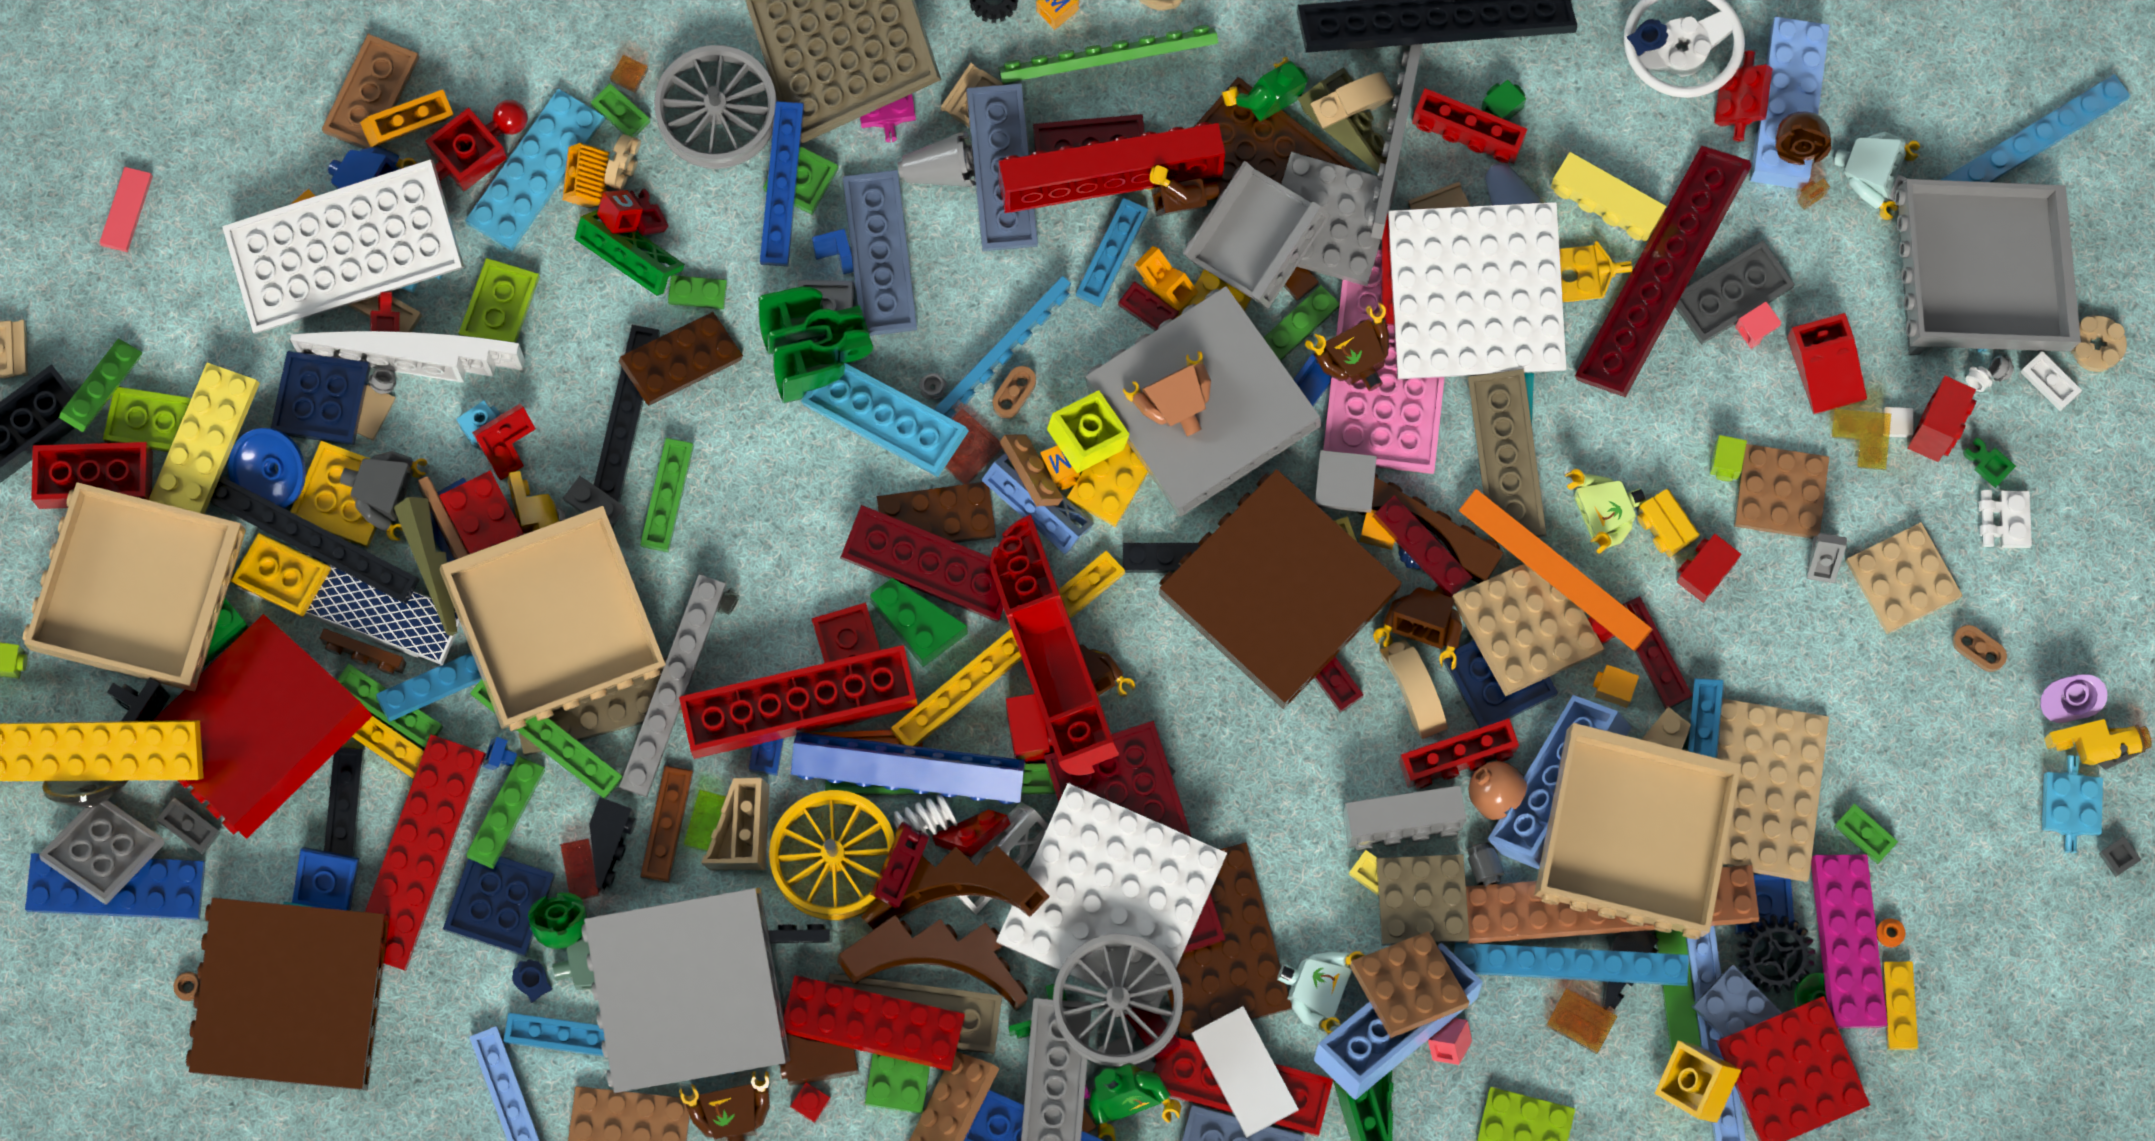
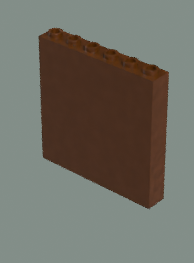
M1276 469L1271 475L1269 473L1263 475L1256 484L1258 488L1252 494L1247 492L1237 503L1239 507L1233 514L1230 512L1226 513L1218 522L1220 527L1213 534L1211 532L1206 533L1198 543L1200 547L1193 554L1188 552L1180 560V567L1174 573L1168 572L1159 582L1161 585L1159 596L1284 710L1400 590L1402 582Z
M212 898L211 904H208L206 907L205 920L208 922L207 933L203 934L201 948L205 952L204 960L199 963L197 973L201 983L200 990L196 991L194 996V1008L197 1009L196 1020H192L190 1026V1037L193 1038L192 1049L188 1050L186 1056V1066L189 1067V1072L201 1075L368 1091L390 917L378 913Z

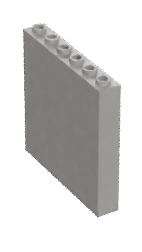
M1906 179L1895 192V204L1899 207V216L1897 218V229L1901 231L1899 255L1903 258L1904 266L1901 280L1905 284L1906 290L1903 305L1908 313L1906 335L1910 337V346L2071 352L2081 343L2066 185Z
M1226 286L1221 290L1215 289L1207 294L1205 300L1199 304L1189 305L1182 311V315L1174 320L1168 319L1164 321L1157 331L1150 335H1142L1135 341V345L1127 350L1121 349L1117 351L1110 361L1103 365H1095L1089 370L1088 375L1085 376L1087 386L1091 392L1094 393L1099 390L1130 434L1127 443L1179 517L1321 427L1319 414ZM1197 351H1200L1203 355V364L1211 379L1210 398L1205 404L1206 409L1195 414L1202 430L1186 436L1180 422L1173 426L1159 425L1144 416L1133 402L1127 400L1123 393V388L1128 393L1134 392L1133 381L1138 383L1142 391V388L1186 367L1187 354L1190 360H1198Z
M761 887L584 919L585 925H582V935L584 941L588 942L590 954H587V964L589 970L593 971L595 982L592 983V993L594 999L598 1000L600 1011L597 1012V1022L599 1028L603 1029L605 1040L602 1041V1051L604 1057L608 1058L610 1069L607 1070V1081L609 1086L613 1087L614 1093L784 1064L791 1061Z

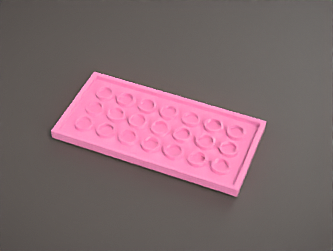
M1381 250L1377 252L1368 286L1342 280L1336 336L1367 319H1370L1372 322L1374 319L1366 312L1368 305L1371 306L1373 314L1379 312L1378 302L1381 303ZM1387 326L1389 355L1385 359L1384 367L1377 371L1383 382L1380 387L1373 391H1368L1362 380L1349 385L1346 381H1339L1331 377L1323 450L1377 456V468L1434 474L1445 377L1397 380L1394 326Z

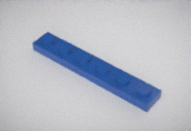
M776 101L760 254L761 265L789 266L804 116L803 103Z

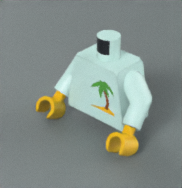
M1881 132L1867 138H1858L1852 152L1839 149L1835 155V165L1845 167V175L1849 186L1875 209L1880 208L1879 214L1881 218L1891 220L1893 216L1887 213L1886 207L1896 212L1898 205L1893 201L1886 203L1884 198L1889 199L1903 160L1914 161L1918 157V154L1911 152L1910 149L1917 151L1920 148V144L1917 141H1910L1907 144L1904 139L1888 132Z
M1329 951L1312 954L1309 959L1301 961L1298 970L1285 964L1282 965L1277 980L1291 985L1287 999L1292 1002V1009L1303 1024L1320 1031L1325 1030L1327 1035L1333 1032L1330 1031L1331 1027L1342 1025L1334 1016L1352 971L1348 967L1352 960L1365 956L1362 952L1354 951L1349 954Z

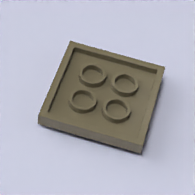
M1464 854L1376 859L1382 946H1391L1429 931L1435 943L1469 942Z

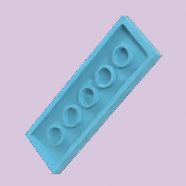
M558 88L465 220L466 224L513 251L564 179L568 147L578 143L588 145L604 122L605 117Z
M844 363L845 374L838 381L828 386L808 391L801 400L807 408L936 477H939L969 432L966 426Z

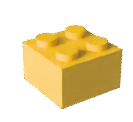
M1678 1041L1654 1094L1697 1119L1717 1123L1741 1069L1698 1045Z

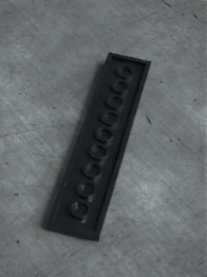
M1355 0L1297 5V16L1306 53L1576 33L1578 26L1571 0Z

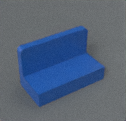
M845 229L812 237L816 260L838 255L843 275L854 272L852 254Z
M1313 353L1293 379L1313 407L1331 384V376L1323 372Z

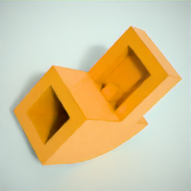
M1152 246L1134 264L1144 278L1142 282L1148 290L1178 311L1198 293L1187 275L1173 268L1160 249Z

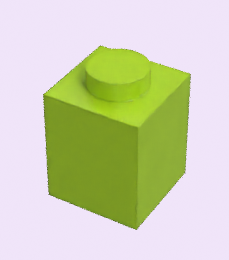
M1719 435L1715 442L1710 474L1716 475V478L1721 481L1730 482L1733 479L1737 480L1742 471L1747 440Z
M0 643V677L20 679L21 671H25L27 667V654H25L20 645Z

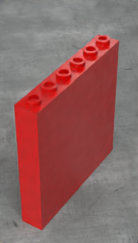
M262 614L201 673L195 692L184 690L153 721L200 720L204 778L177 781L185 789L191 785L193 789L190 793L201 804L207 801L209 804L205 808L216 819L223 816L225 820L222 824L233 835L239 832L248 839L373 715L353 694L266 615Z

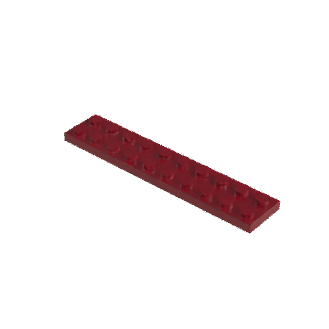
M1701 145L1575 374L1577 381L1626 398L1752 167L1750 160Z

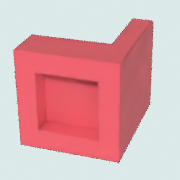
M1764 302L1739 318L1735 328L1750 349L1761 343L1764 336L1780 327L1781 321L1769 304Z
M1454 1018L1428 1039L1433 1061L1460 1065L1472 1042L1468 1020Z

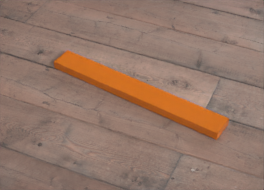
M1475 489L1458 510L1634 652L1653 630L1479 490Z

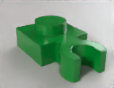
M1976 438L1973 444L1978 448V452L1973 453L1970 449L1966 448L1963 455L1970 461H1977L1979 464L1974 470L1996 488L2013 471L2016 465L1996 448L1989 453L1986 450L1985 443L1981 439Z

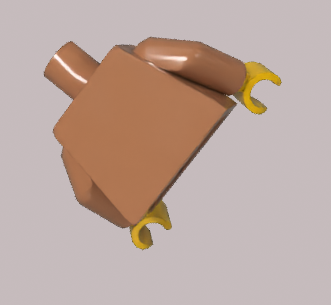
M1197 351L1198 360L1196 361L1190 360L1187 354L1186 367L1142 388V391L1138 383L1133 381L1132 384L1135 387V391L1128 393L1123 388L1124 395L1128 401L1135 404L1144 416L1159 425L1173 426L1180 422L1186 436L1202 430L1195 414L1206 409L1205 404L1209 401L1211 379L1203 364L1202 352Z

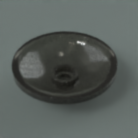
M129 780L44 781L42 788L45 797L57 804L70 807L93 808L117 794L125 787Z

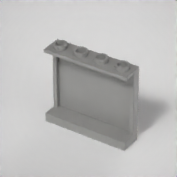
M1244 161L1241 167L1235 170L1227 188L1219 194L1217 203L1211 212L1203 218L1201 227L1195 236L1188 241L1183 254L1194 264L1269 309L1331 215L1322 206L1313 201L1312 203L1255 170L1249 163Z

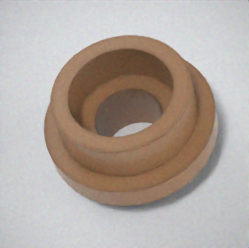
M193 972L180 974L175 979L173 985L176 996L183 1001H193L196 991L200 990L201 980ZM187 982L194 984L190 992L184 991V985Z

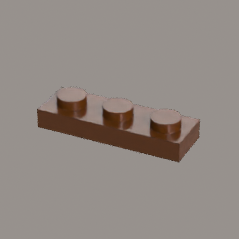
M323 628L319 638L323 645H325V650L336 655H341L342 652L352 655V660L363 665H367L368 661L377 664V669L387 674L393 675L394 671L403 674L407 664L404 658L325 628Z

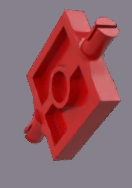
M1751 50L1744 51L1743 66L1738 68L1733 77L1720 87L1718 91L1714 123L1721 127L1734 125L1733 140L1737 142L1745 140L1744 136L1747 125L1754 121L1765 120L1767 116L1773 68L1767 64L1754 66L1756 53Z

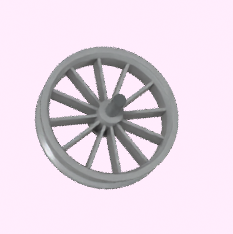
M710 45L690 50L669 65L658 82L654 98V108L660 133L665 143L677 156L698 167L724 169L750 160L766 146L773 134L777 99L771 77L758 60L737 48ZM719 61L716 86L709 87L699 64ZM723 62L742 66L727 88L721 93ZM695 67L707 95L705 96L678 77L688 69ZM748 71L754 74L761 82L730 96ZM674 83L700 101L666 98ZM762 91H766L768 97V107L735 104ZM665 107L698 110L668 124L665 120ZM732 113L766 115V119L758 131ZM703 118L684 144L671 132ZM729 119L753 135L754 138L738 148L726 121ZM708 123H711L709 153L690 148ZM722 124L734 150L715 154L716 125Z
M1127 934L1104 935L1078 947L1062 965L1054 986V1013L1058 1027L1065 1040L1076 1052L1086 1059L1111 1067H1122L1127 1064L1136 1065L1158 1054L1174 1036L1182 1015V985L1173 963L1164 952L1152 943ZM1108 947L1130 948L1120 986L1115 984L1106 950ZM1103 949L1113 987L1109 989L1081 960L1089 954ZM1134 949L1152 957L1155 961L1125 989L1124 984ZM1079 964L1107 993L1103 994L1066 984V981L1074 967ZM1158 964L1163 968L1171 983L1130 994ZM1064 989L1104 999L1103 1002L1063 1011ZM1170 989L1173 990V1012L1133 1002V999ZM1104 1007L1105 1010L1078 1037L1073 1033L1065 1018ZM1132 1007L1171 1017L1160 1037L1131 1010ZM1107 1014H1110L1112 1018L1103 1051H1096L1084 1044L1081 1040ZM1127 1014L1155 1040L1151 1045L1137 1052L1133 1051L1124 1018ZM1115 1017H1121L1130 1054H1106Z

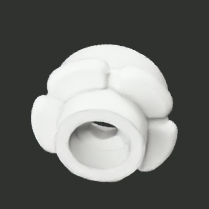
M1979 366L1978 368L1971 367L1969 369L1966 382L1976 391L1983 392L1993 384L1991 380L1992 375L1986 368Z

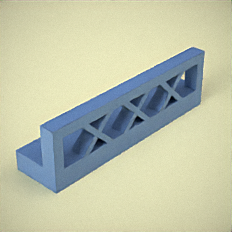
M1005 453L993 463L981 481L1022 517L1031 514L1036 529L1061 552L1067 554L1078 539L1093 526L1094 522L1063 495L1059 507L1036 506L1016 470L1005 463L1007 461L1010 462ZM1071 519H1075L1082 527L1076 526Z

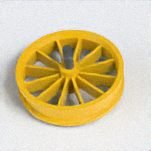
M820 791L794 803L779 819L773 831L769 847L771 871L781 893L799 911L822 920L850 919L865 913L869 906L875 903L878 898L870 895L871 892L863 897L845 868L848 865L875 879L878 878L879 874L849 860V858L888 855L895 836L886 816L868 799L848 791ZM830 804L831 839L826 840L808 811ZM834 804L853 806L855 810L839 840L836 841ZM861 810L877 822V824L843 845ZM805 814L824 844L823 846L816 844L790 831L789 828L800 816ZM880 829L885 834L888 848L848 851ZM785 835L821 852L780 855ZM819 860L787 882L785 881L780 862ZM821 867H824L807 901L790 888ZM842 871L860 900L838 907L837 872ZM828 872H833L834 907L812 904Z

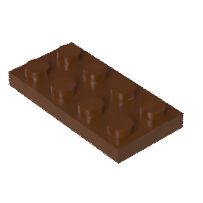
M711 312L620 356L618 362L646 404L650 406L742 360L743 355L715 313Z
M984 482L877 496L879 512L954 543L996 538L990 489Z

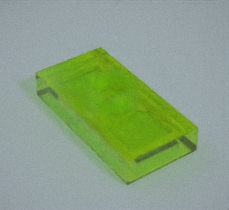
M699 789L684 840V846L705 852L708 851L712 841L711 836L720 820L726 796Z

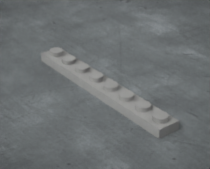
M1422 44L1411 45L1410 51L1404 50L1401 66L1406 67L1405 73H1399L1397 89H1402L1401 95H1395L1392 111L1397 112L1396 118L1390 117L1387 134H1391L1392 138L1391 141L1385 140L1382 154L1383 157H1387L1386 164L1380 163L1377 178L1378 180H1383L1382 186L1375 187L1373 203H1378L1377 210L1371 209L1367 225L1373 227L1371 238L1382 240Z
M700 574L698 575L666 660V666L663 668L621 780L620 789L646 798L648 797L681 709L679 697L687 693L724 594L726 583Z

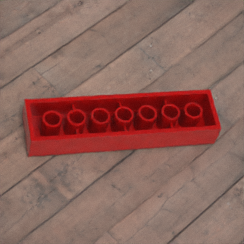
M1203 122L1191 128L1174 127L1168 130V132H1146L1139 137L1129 138L1122 136L1110 142L1093 141L1081 147L1064 146L1058 151H1036L1029 156L1023 157L1017 155L1008 156L999 161V188L1004 212L1011 213L1155 188L1161 185L1152 183L1149 177L1152 167L1157 165L1168 169L1166 179L1170 180L1173 178L1177 182L1223 176L1225 149L1219 123Z
M904 645L679 697L689 746L694 759L796 736L797 732L809 733L918 706Z

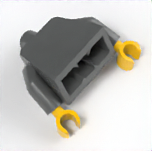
M389 451L375 455L371 459H363L359 471L345 468L341 474L340 483L352 487L350 496L355 501L356 509L367 522L383 532L386 531L387 537L390 540L400 541L399 538L394 536L393 530L398 528L403 531L401 524H391V520L396 521L397 519L394 506L404 500L411 477L420 478L426 474L417 469V464L426 466L428 463L424 458L413 461L409 456Z

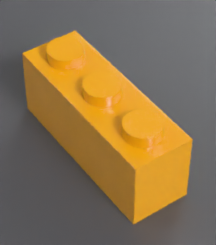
M442 89L370 115L362 120L360 124L369 146L374 147L444 122L454 114Z

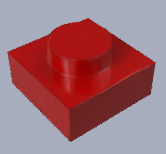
M806 1082L790 1105V1108L815 1124L831 1098Z

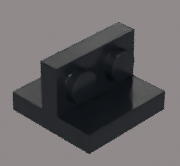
M149 678L140 693L127 684H123L120 687L115 683L107 691L119 706L128 710L122 721H153L171 697L163 686L152 678Z

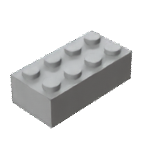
M1453 786L1348 802L1343 811V820L1348 848L1355 847L1356 851H1363L1373 848L1372 844L1384 843V846L1388 847L1401 844L1403 839L1412 838L1413 842H1422L1429 840L1430 835L1441 834V838L1456 836L1458 831H1462L1466 821L1461 786Z

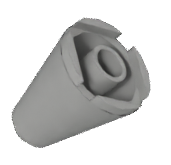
M966 131L956 133L903 155L902 162H898L900 178H905L907 183L975 186V181L971 180V177L975 176L972 145L967 146L965 139L970 138Z

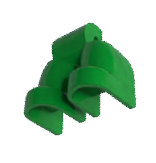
M796 287L758 297L760 331L767 354H773L774 376L783 404L801 400L805 392L816 390L838 381L845 374L844 363L860 360L869 355L874 348L860 305L838 311L823 309V294L812 287ZM821 335H826V339L816 343L812 342L811 340H807L799 343L790 344L792 342L817 337Z

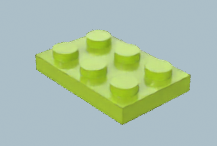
M486 258L458 335L516 343L540 279L539 274Z
M118 387L112 395L103 440L105 443L147 442L152 450L169 452L191 398Z
M1490 1087L1477 1141H1568L1576 1108Z

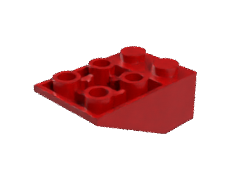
M1846 313L1792 327L1787 340L1813 415L1867 400L1855 339Z

